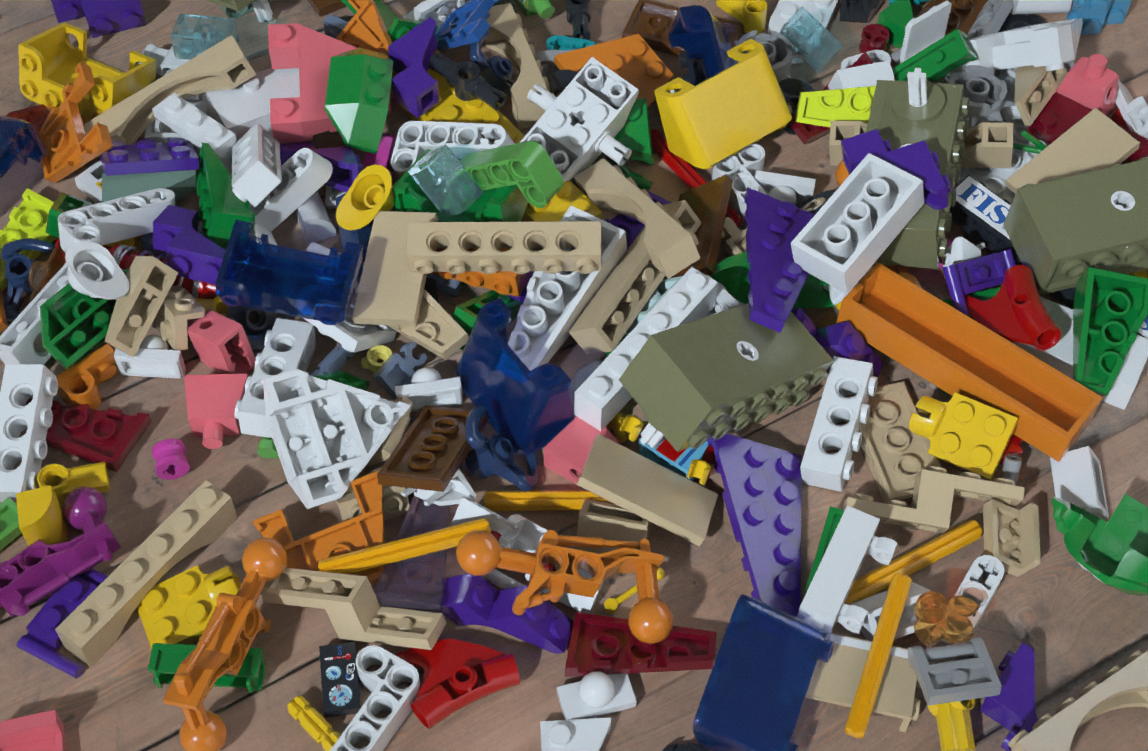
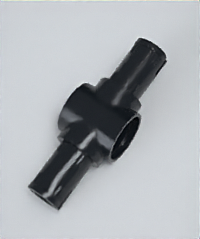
M566 0V19L573 27L574 38L583 36V39L589 40L591 37L589 30L591 0Z
M439 52L430 58L429 68L444 76L447 82L454 86L455 95L463 101L479 99L494 110H498L499 106L502 107L504 105L506 94L489 85L488 81L480 76V69L476 63L471 61L455 63Z

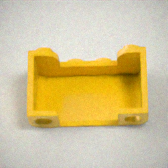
M65 22L18 44L20 90L29 100L50 109L53 107L59 109L64 100L62 94L64 87L67 83L72 85L79 74L74 71L77 65L82 62L91 67L95 85L78 103L83 123H87L153 83L156 77V60L136 51L129 52V70L125 73L88 58L87 31ZM69 34H73L77 38L78 48L70 43Z
M751 38L727 51L728 57L739 63L694 86L678 77L654 90L669 151L695 167L709 169L717 162L738 153L739 150L751 143L760 141L764 136L776 129L785 127L792 119L764 46ZM748 50V53L742 54L743 51ZM673 89H681L675 93H668Z

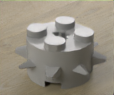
M753 30L744 34L739 41H734L736 46L750 38L761 43L765 48L778 82L791 78L790 70L801 66L803 63L802 59L793 56L791 42L784 35L776 31H771L770 34H757V30ZM748 50L743 51L742 54L748 53ZM728 56L724 58V63L730 66L739 63Z
M968 65L965 66L964 71L947 74L948 84L964 85V97L969 98L968 115L964 116V118H969V128L982 122L1003 123L1001 117L1002 108L1015 106L1014 102L1005 99L1007 94V83L1005 80L995 77V71L987 67Z

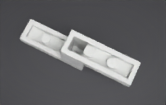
M175 92L152 108L155 118L195 145L198 158L202 142L209 143L232 176V146L237 143L236 134Z

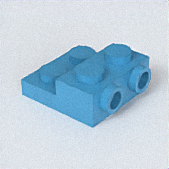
M1073 0L1071 11L1067 13L1066 20L1082 18L1083 25L1080 35L1100 33L1103 25L1124 23L1132 0Z

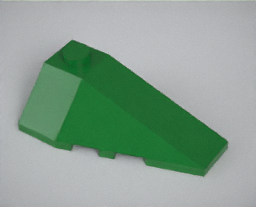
M202 142L198 158L199 170H196L197 196H200L198 221H202V231L204 232L199 233L229 252L245 243L248 231H252L254 228L255 213L251 212L249 201L245 203L232 191L231 174L209 143Z
M1088 267L1076 283L1073 309V380L1098 395L1107 396L1124 363V359L1134 343L1143 321L1148 315L1147 278Z

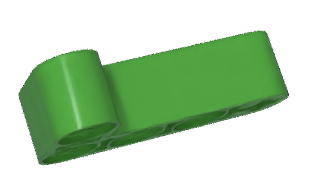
M534 141L469 153L447 174L449 185L461 194L516 184L525 199L537 208L545 207L564 185L562 176L546 150Z

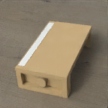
M791 624L776 704L790 707L792 697L795 695L852 707L872 641L831 633L828 638L821 634H811L802 626ZM892 646L872 709L874 713L900 718L898 731L905 733L910 721H917L921 701L914 698L916 687H921L915 670L910 666L908 649Z

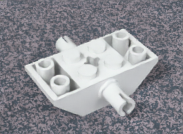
M591 57L558 97L547 91L539 83L533 86L537 90L536 92L530 89L527 99L546 112L520 143L526 141L539 143L551 158L562 176L563 182L572 179L580 172L589 168L602 152L617 162L619 166L626 163L623 157L627 160L629 159L632 150L618 142L614 137L623 128L639 93V89Z

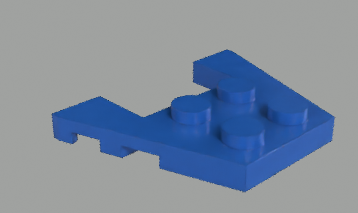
M470 0L452 11L435 32V37L438 40L437 50H448L480 41L490 27L486 21L490 17L488 11L499 0Z

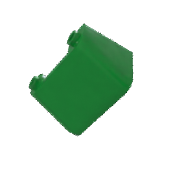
M429 149L392 186L396 212L436 213L438 222H521L529 203L516 184L467 194L456 192L447 181L448 172L455 166L454 160L444 152Z

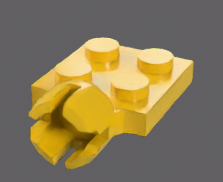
M954 392L949 402H941L929 396H922L915 407L918 408L919 413L930 418L927 419L918 414L911 413L908 427L914 434L930 441L928 455L970 473L979 474L982 478L991 481L1019 421L1018 418Z
M196 565L154 585L138 604L137 609L151 649L153 643L190 645L200 639L217 605L218 595L220 593L236 595L241 586L238 576L230 566H225L210 574H203L200 567Z

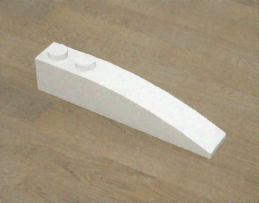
M574 206L569 207L560 222L601 221V271H593L587 274L577 271H561L556 274L534 271L527 286L523 305L520 306L517 315L518 320L515 329L511 332L499 367L501 372L527 385L544 368L569 337L570 329L627 251L625 230ZM567 247V248H564L563 250H564V251H573L575 248Z

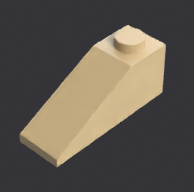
M1034 65L1018 67L1015 70V104L1025 126H1031L1068 73L1065 65L1063 69L1046 71L1045 66L1034 67Z
M136 256L126 274L130 283L129 291L124 297L116 299L105 342L130 357H135L178 272L153 256Z

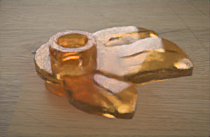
M54 248L46 263L35 261L31 265L28 279L34 290L29 299L30 302L65 264L59 249Z
M925 592L918 597L914 606V613L917 618L914 625L915 634L927 646H934L942 638L952 643L969 641L974 636V628L968 617L977 612L980 605L965 596L958 595L945 598L939 592Z

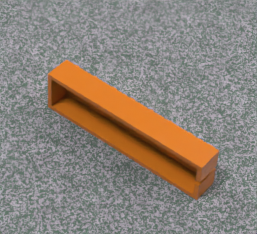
M878 262L862 278L861 284L858 283L842 300L836 324L849 321L866 343L951 396L956 392L1017 417L1019 421L1013 434L1058 462L1061 461L1092 421L1103 399L1100 395Z

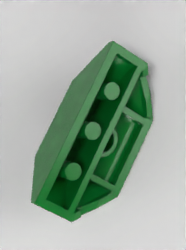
M359 47L332 56L330 59L324 110L335 128L343 136L342 140L347 147L374 154L378 151L389 108L393 61L387 54Z
M127 268L126 270H123V269H121V270H122V271L124 272V274L126 275L127 272H128V270H129V268ZM68 283L40 306L42 346L67 370L105 341L116 299L93 298L79 293Z

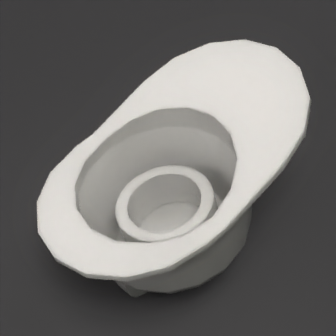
M78 241L68 247L65 254L68 267L67 278L73 289L90 297L106 300L118 299L127 294L130 285L127 276L106 248L91 241Z

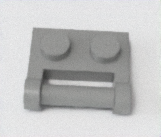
M981 637L970 638L968 643L923 649L921 646L908 648L909 663L911 668L915 670L927 706L1000 695L1002 685ZM966 657H970V658H971V659H966V660H959V661L938 663V664H932V665H929V664H928V663H932V662L946 661V660L966 658Z

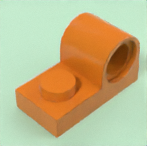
M108 343L56 376L58 394L66 405L75 407L76 404L89 405L93 410H97L100 407L101 395L97 385L111 379L119 372L114 358L115 351Z

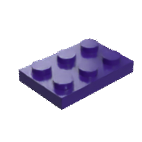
M170 138L168 142L162 143L146 139L138 141L137 144L130 145L114 141L110 149L100 154L105 176L199 170L198 156L192 143L184 138Z

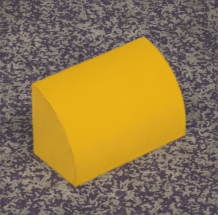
M51 485L16 493L19 529L28 546L37 540L47 545L66 542L69 531L68 522L64 518L63 510Z

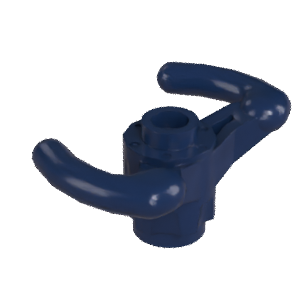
M487 30L480 41L470 44V58L473 63L479 66L480 76L485 78L489 85L511 97V87L515 83L512 79L511 63L500 55H494L489 58L481 50V44L490 36V32Z
M27 238L15 240L3 246L1 257L6 262L5 276L8 282V293L3 303L7 322L12 323L19 316L20 312L18 310L26 296L35 293L41 287L43 281L35 261L23 254H19V252L23 250H36L53 254L56 250L54 244L41 239Z
M484 405L476 406L470 411L465 424L466 440L473 448L465 459L467 470L476 479H486L496 474L513 483L522 491H532L538 482L540 474L537 452L529 450L525 454L527 463L526 475L513 462L514 448L508 439L502 438L499 435H493L487 439L480 433L478 423L487 414V408Z

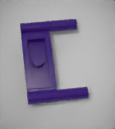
M1012 249L943 267L953 308L970 317L964 295L1003 284L1006 270L1016 265Z
M92 568L88 572L72 577L68 583L57 588L26 627L28 633L18 640L17 647L76 679L79 678L84 671V666L56 651L63 643L55 629L108 576Z

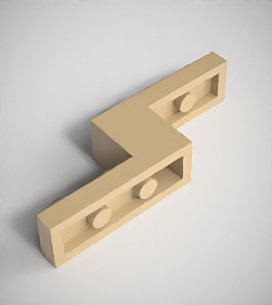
M928 466L926 470L921 469L916 475L911 508L907 507L908 504L899 500H887V504L874 502V498L869 495L853 494V498L847 497L844 501L842 510H845L848 505L879 518V523L943 534L949 529L953 496L985 502L993 499L1005 505L1016 507L1023 501L1025 487L1015 486V482L1010 479L996 478L992 482L981 480V476L976 473L962 472L958 476L947 474L945 468Z
M286 568L278 578L267 582L261 591V595L267 603L325 609L339 639L432 650L446 625L442 613L380 606L367 576Z

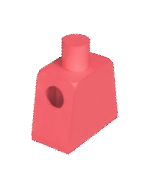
M1093 54L1090 58L1081 57L1066 74L1056 92L1090 110L1097 108L1108 117L1115 108L1119 76L1116 72L1106 68L1107 59L1105 56Z
M214 311L206 312L203 318L191 319L187 322V335L191 339L198 358L216 373L249 375L255 369L256 359L244 328L240 323Z
M247 374L185 375L188 421L193 435L197 437L203 436L202 445L204 447L218 449L222 447L223 436H237L241 433L239 419L235 418V406L239 399L242 400L245 394Z
M576 417L544 447V466L577 484L597 434L618 444L620 443L606 427L600 432L579 417Z

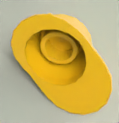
M375 164L366 167L358 174L337 207L336 220L338 225L350 231L361 229L368 225L379 211H391L395 203L392 194V176L388 169L382 165Z

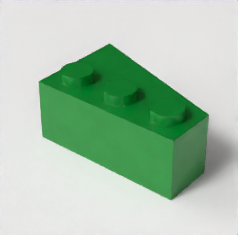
M640 98L635 100L623 128L614 139L632 150L629 159L654 165L649 110L646 98Z

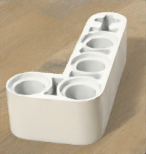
M408 121L398 131L391 165L397 174L402 177L410 168L409 166H412L427 149L444 152L453 160L460 161L469 153L515 143L506 130L497 124Z
M751 143L739 150L738 153L717 162L713 166L712 180L725 174L733 180L728 204L742 217L741 224L745 229L747 228V221L745 220L747 207L744 203V196L747 187L767 195L755 180L756 170L763 171L765 160L764 148L756 143Z
M308 148L300 149L281 166L282 182L256 207L249 202L251 212L255 213V224L253 230L248 231L245 243L236 247L238 253L245 256L252 249L264 248L269 250L275 258L277 243L271 231L329 180L333 169L332 164Z
M157 188L63 212L58 216L60 246L66 253L68 247L78 241H91L103 246L153 232V221L168 205L175 206V194L169 189Z
M982 555L973 562L929 638L925 649L968 643V639L974 633L1003 578L1004 566L999 559L991 555ZM982 577L987 578L984 585L979 583ZM965 601H971L976 606L968 605ZM949 627L957 628L961 633H955ZM966 657V658L952 659V660H946V661L932 662V663H928V664H929V665H932V664H938V663H945V662L966 660V659H971V658H970V657Z
M373 645L363 648L356 657V667L360 683L372 693L330 751H384L412 711L410 702L415 699L421 688L417 669L382 647ZM371 665L382 666L379 670L374 672L366 671V669ZM401 682L412 684L406 689L396 688ZM387 710L391 712L386 718L379 719L374 717L380 711ZM357 741H370L367 747L361 749L353 747Z

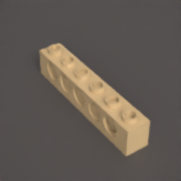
M601 221L408 222L407 264L409 272L430 274L432 272H449L451 274L481 272L493 274L497 271H512L517 274H525L529 271H544L550 274H556L561 271H577L587 274L593 271H601ZM536 247L542 248L540 251H532L531 249ZM567 247L575 248L573 251H564V250H563L564 248H567ZM438 248H446V250L442 252L435 251ZM470 248H478V250L473 252L467 251ZM501 248H510V250L505 252L499 251Z

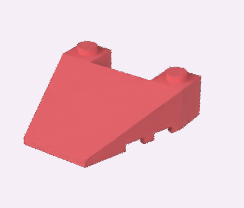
M298 23L268 25V43L272 69L299 68L300 97L270 99V123L273 137L279 143L305 142L314 139L313 135L328 130L330 133L338 131L324 110L329 62L332 56L356 49L357 47ZM390 92V98H389L388 113H391V112H392V109H391V92Z

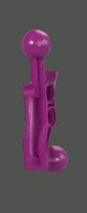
M83 486L73 489L65 497L62 505L65 520L76 529H83L84 534L69 542L51 545L37 540L9 561L1 563L0 608L4 607L11 617L26 615L30 610L29 605L68 583L72 577L90 571L103 560H110L113 557V553L121 548L107 524L103 522L107 513V503L105 497L95 488Z

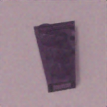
M414 496L396 540L449 527L451 505L439 506L432 503L426 506L424 505L425 500ZM447 549L386 564L374 592L380 606L443 613Z

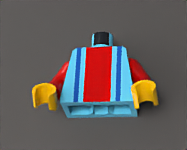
M627 415L619 428L621 432H629V439L633 442L640 438L639 455L693 482L699 478L701 479L700 484L705 485L707 478L716 473L713 463L716 460L713 446H709L707 441L696 449L689 447L677 452L665 436L655 448H651L649 444L643 445L640 441L642 438L641 433L649 422L642 421L634 415Z

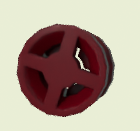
M880 24L865 26L862 30V40L859 45L860 54L871 50H883L886 52L890 36L889 30Z

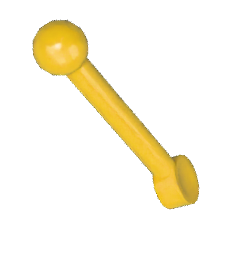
M659 567L657 579L662 580L665 576V571L662 567ZM637 584L615 599H606L604 602L605 611L610 614L615 613L618 610L619 604L637 593Z

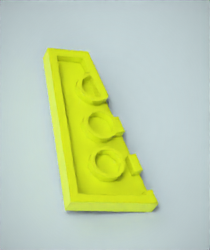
M876 86L800 92L795 122L830 127L831 121H862L868 124Z
M28 188L22 195L23 201L19 207H14L9 214L10 221L4 230L0 229L1 292L8 286L5 276L6 262L1 257V251L5 244L27 238L41 239L50 243L57 239V237L46 234L48 214L54 202ZM23 250L19 252V254H23L33 260L42 253L36 250Z

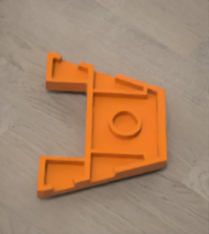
M347 0L356 9L357 13L336 39L357 48L360 47L389 56L388 46L392 44V40L374 0Z
M639 34L561 53L554 57V63L560 70H572L579 73L591 57L595 58L639 89L636 99L646 98L648 109L656 102L654 90L673 79V73Z
M82 62L74 70L79 73L72 85L67 83L62 91L64 100L59 109L52 108L35 138L45 180L53 183L62 180L113 146L109 129L106 125L97 122L87 135L85 134L78 103L95 85L91 67Z
M379 470L350 482L362 512L359 516L294 541L282 509L253 520V524L264 538L268 537L277 540L285 548L287 566L292 569L319 571L318 562L320 560L385 544L383 485L378 484L377 473ZM385 565L349 575L367 576L370 584L373 585L386 579Z

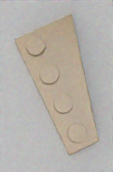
M359 286L345 296L347 301L355 306ZM425 289L417 326L387 325L445 360L470 341L468 334Z

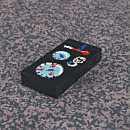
M355 642L319 646L324 717L357 714L361 708Z

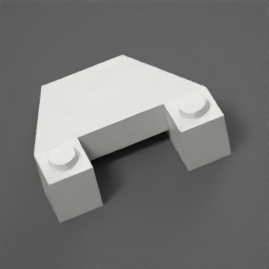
M1082 18L1030 25L970 38L966 41L970 50L976 54L978 59L973 62L969 60L954 69V72L964 71L965 66L968 65L983 66L992 70L1034 65V67L1045 66L1046 71L1063 69L1065 62L1075 60L1083 25Z

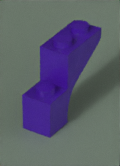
M51 0L58 23L86 17L92 38L147 25L140 0Z
M431 17L416 25L411 31L388 46L389 57L393 61V70L398 73L391 79L393 100L417 118L439 103L438 82L427 73L429 60L435 54L438 46V40L435 37L436 21Z
M878 129L841 140L843 161L849 175L870 153L923 180L925 204L935 210L948 207L947 194L951 193L948 177L946 174H940L938 170L940 169L938 156L935 151H929L925 140L891 150L888 140H882Z
M312 141L280 143L281 166L302 148H308L332 164V174L325 185L346 193L358 174L363 170L359 155H354L352 148L347 146L314 149Z
M168 205L153 221V249L167 252V266L177 271V276L228 287L230 284V253L198 233V211Z
M800 307L791 310L832 359L835 356L873 363V376L879 377L883 363L849 321L817 329Z
M468 573L447 578L435 606V609L458 626L481 625L491 627L555 654L565 652L574 624L573 620L549 601H544L541 605L528 608L523 615H516L512 611V605L516 597L528 585L498 591L482 577L473 576Z
M1025 643L1021 644L1016 653L1010 650L1007 652L998 667L999 670L1003 671L999 677L1002 685L1000 695L984 697L985 700L979 710L1010 730L1000 746L1006 751H1011L1008 744L1019 732L1026 730L1030 733L1033 731L1032 727L1038 721L1035 712V654L1033 649Z

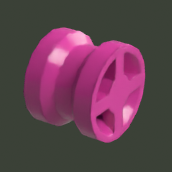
M165 439L153 446L152 456L157 462L155 464V471L159 478L164 480L183 477L190 470L189 461L184 457L186 447L183 441L179 439Z

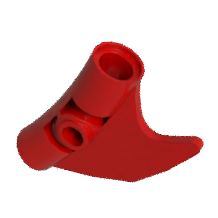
M1015 265L1006 270L1004 282L1000 290L990 300L981 301L964 295L970 317L1006 340L1033 345L1037 350L1046 351L1054 347L1061 338V331L1046 311L1036 287L1033 271L1028 266Z
M449 638L437 641L432 650L410 648L395 654L411 665L419 667L425 674L422 686L415 699L410 702V706L418 720L427 729H431L451 714L479 699L520 685V676L513 653L505 654L475 643Z

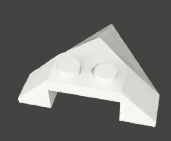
M298 369L263 379L267 424L287 482L307 510L338 500L344 495L351 484L350 482L363 470L411 405L400 401L396 403L380 398V395L330 379L326 381L316 378Z

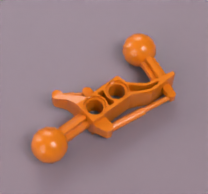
M479 530L466 534L457 545L456 557L458 564L464 572L473 576H485L496 568L530 574L528 587L516 597L512 605V611L516 615H523L528 608L541 605L547 600L558 602L564 592L593 598L602 581L616 573H636L638 602L630 610L628 619L632 635L640 642L653 644L667 638L672 631L674 617L671 609L659 599L657 570L664 561V557L662 554L651 552L648 539H641L640 542L603 540L600 537L558 535L555 531L548 530L539 542L535 552L532 553L501 547L493 534ZM561 546L586 548L618 547L620 549L597 554ZM542 563L553 564L557 571H548ZM578 569L586 570L592 578L582 577ZM543 589H549L548 593L542 595L538 594Z
M268 537L258 538L249 543L245 548L242 563L247 574L237 594L220 593L218 595L217 605L196 648L180 663L163 698L164 704L181 707L186 719L181 725L179 737L180 744L185 751H219L225 744L227 737L226 724L219 715L211 711H205L203 701L219 677L225 673L238 675L255 636L259 632L267 633L270 630L271 620L262 616L256 602L265 583L275 580L286 569V550L277 540Z

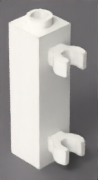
M847 505L799 608L796 624L802 626L807 632L814 635L821 634L829 638L835 623L838 622L847 630L859 634L868 611L856 605L845 604L848 594L866 554L871 555L882 564L889 565L897 546V542L890 538L875 536L880 521L879 518Z

